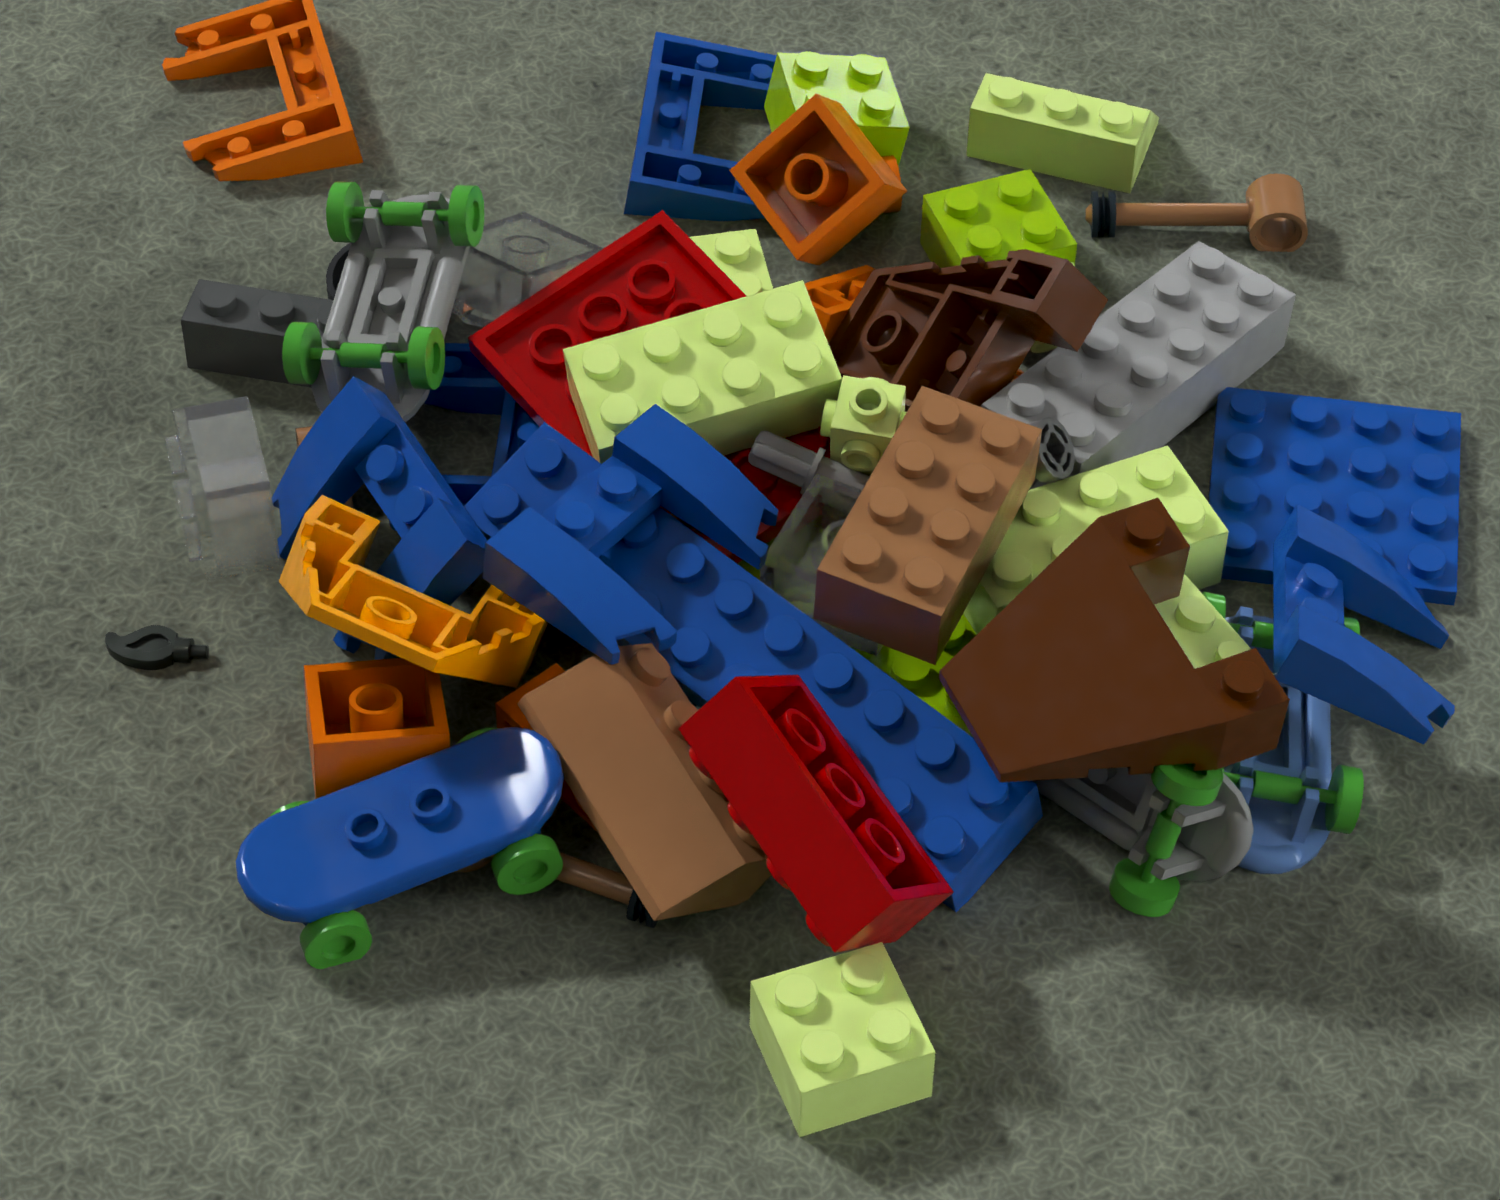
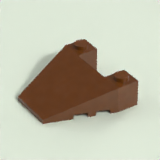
M1027 249L1009 251L1006 259L986 262L979 255L963 257L959 266L940 268L933 261L873 269L830 340L829 346L842 378L843 375L862 379L876 377L884 379L891 384L906 386L905 412L910 408L922 386L981 407L984 402L1010 384L1035 341L1078 352L1108 299L1069 260Z
M1159 498L1098 517L940 670L939 680L999 783L1088 777L1089 769L1127 767L1129 775L1153 774L1154 766L1192 764L1193 771L1217 770L1277 748L1290 699L1258 650L1253 648L1195 669L1155 607V604L1180 595L1190 545Z

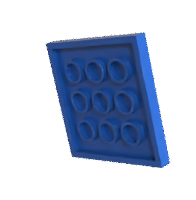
M1233 387L1224 389L1218 395L1216 403L1208 494L1209 504L1229 531L1221 579L1273 584V543L1298 504L1341 526L1377 551L1424 596V602L1454 606L1457 595L1461 413Z

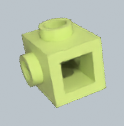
M843 375L838 399H826L821 421L820 435L830 437V459L845 465L849 469L870 476L907 413L905 412L906 386L891 384L884 379L876 377L862 379Z

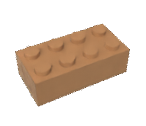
M922 386L817 568L813 619L936 665L1035 480L1042 429Z

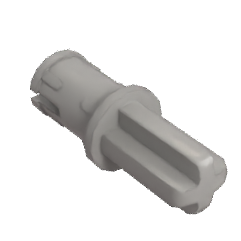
M761 431L758 434L748 458V462L752 466L802 487L800 494L806 496L807 492L811 491L849 509H852L860 493L846 488L844 485L861 492L870 476L862 472L849 469L845 465L825 457L826 450L821 447L816 453L769 431Z

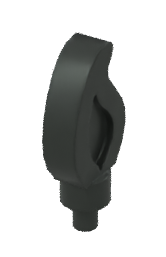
M161 625L146 626L126 636H119L114 632H108L105 637L106 647L110 656L124 665L142 670L164 669L174 665V662L191 663L192 657L208 658L209 655L208 645H195L193 638L178 637V633Z

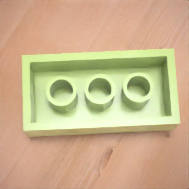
M803 280L563 349L569 391L591 454L601 464L612 456L614 437L654 404H657L694 430L724 456L752 448L756 437L761 431H769L786 438L817 429L821 426L826 399H838L842 376Z
M1169 446L1151 450L1030 489L969 601L964 615L976 634H978L1098 517L1155 498L1160 499L1190 545L1184 574L1198 590L1221 582L1229 531Z

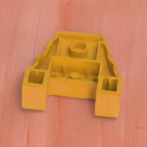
M324 495L320 496L303 516L279 579V583L306 616L431 672L517 688L534 659L548 625L547 621L492 584L471 614H468L363 567L381 521Z

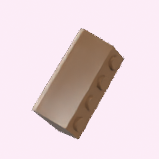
M652 643L618 646L620 650L619 663L610 665L595 654L528 692L518 701L517 705L533 730L547 738L559 754L565 781L653 921L736 906L748 900L771 876L766 865L767 855L753 835L743 831L731 818L727 808L729 801L716 782L701 773L692 762L689 755L691 747L678 728L695 714L698 709L691 704L672 675L668 662L657 652Z

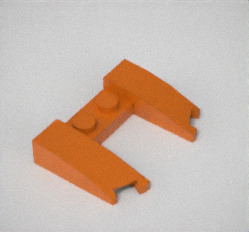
M269 0L176 29L175 36L178 43L188 46L184 57L164 59L162 67L167 81L197 79L274 65L286 103V111L183 142L186 154L193 162L205 159L214 166L212 171L218 181L269 180L363 163L313 0Z

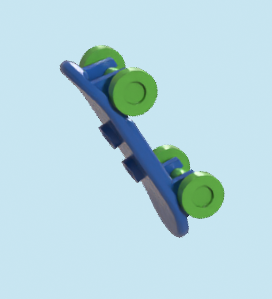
M520 727L484 728L466 735L453 746L312 801H297L284 805L254 827L241 843L236 859L238 882L247 899L263 913L283 921L299 922L305 925L300 934V944L307 963L317 969H324L360 959L370 949L372 936L365 917L361 913L354 911V909L366 904L376 903L460 870L493 854L495 855L492 859L491 867L497 884L502 891L513 895H524L539 891L551 884L559 876L563 868V860L555 841L551 837L541 834V827L552 816L562 794L564 774L560 756L551 742L534 730Z

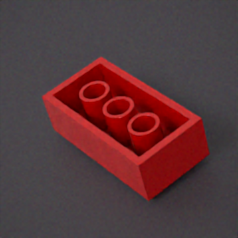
M799 675L734 677L678 728L691 747L689 755L694 765L701 773L716 782L729 801L727 808L731 818L743 831L753 835L768 857L766 865L773 878L782 887L792 891L807 913L805 919L812 934L821 943L831 947L834 953L859 949L879 942H883V944L896 942L954 893Z

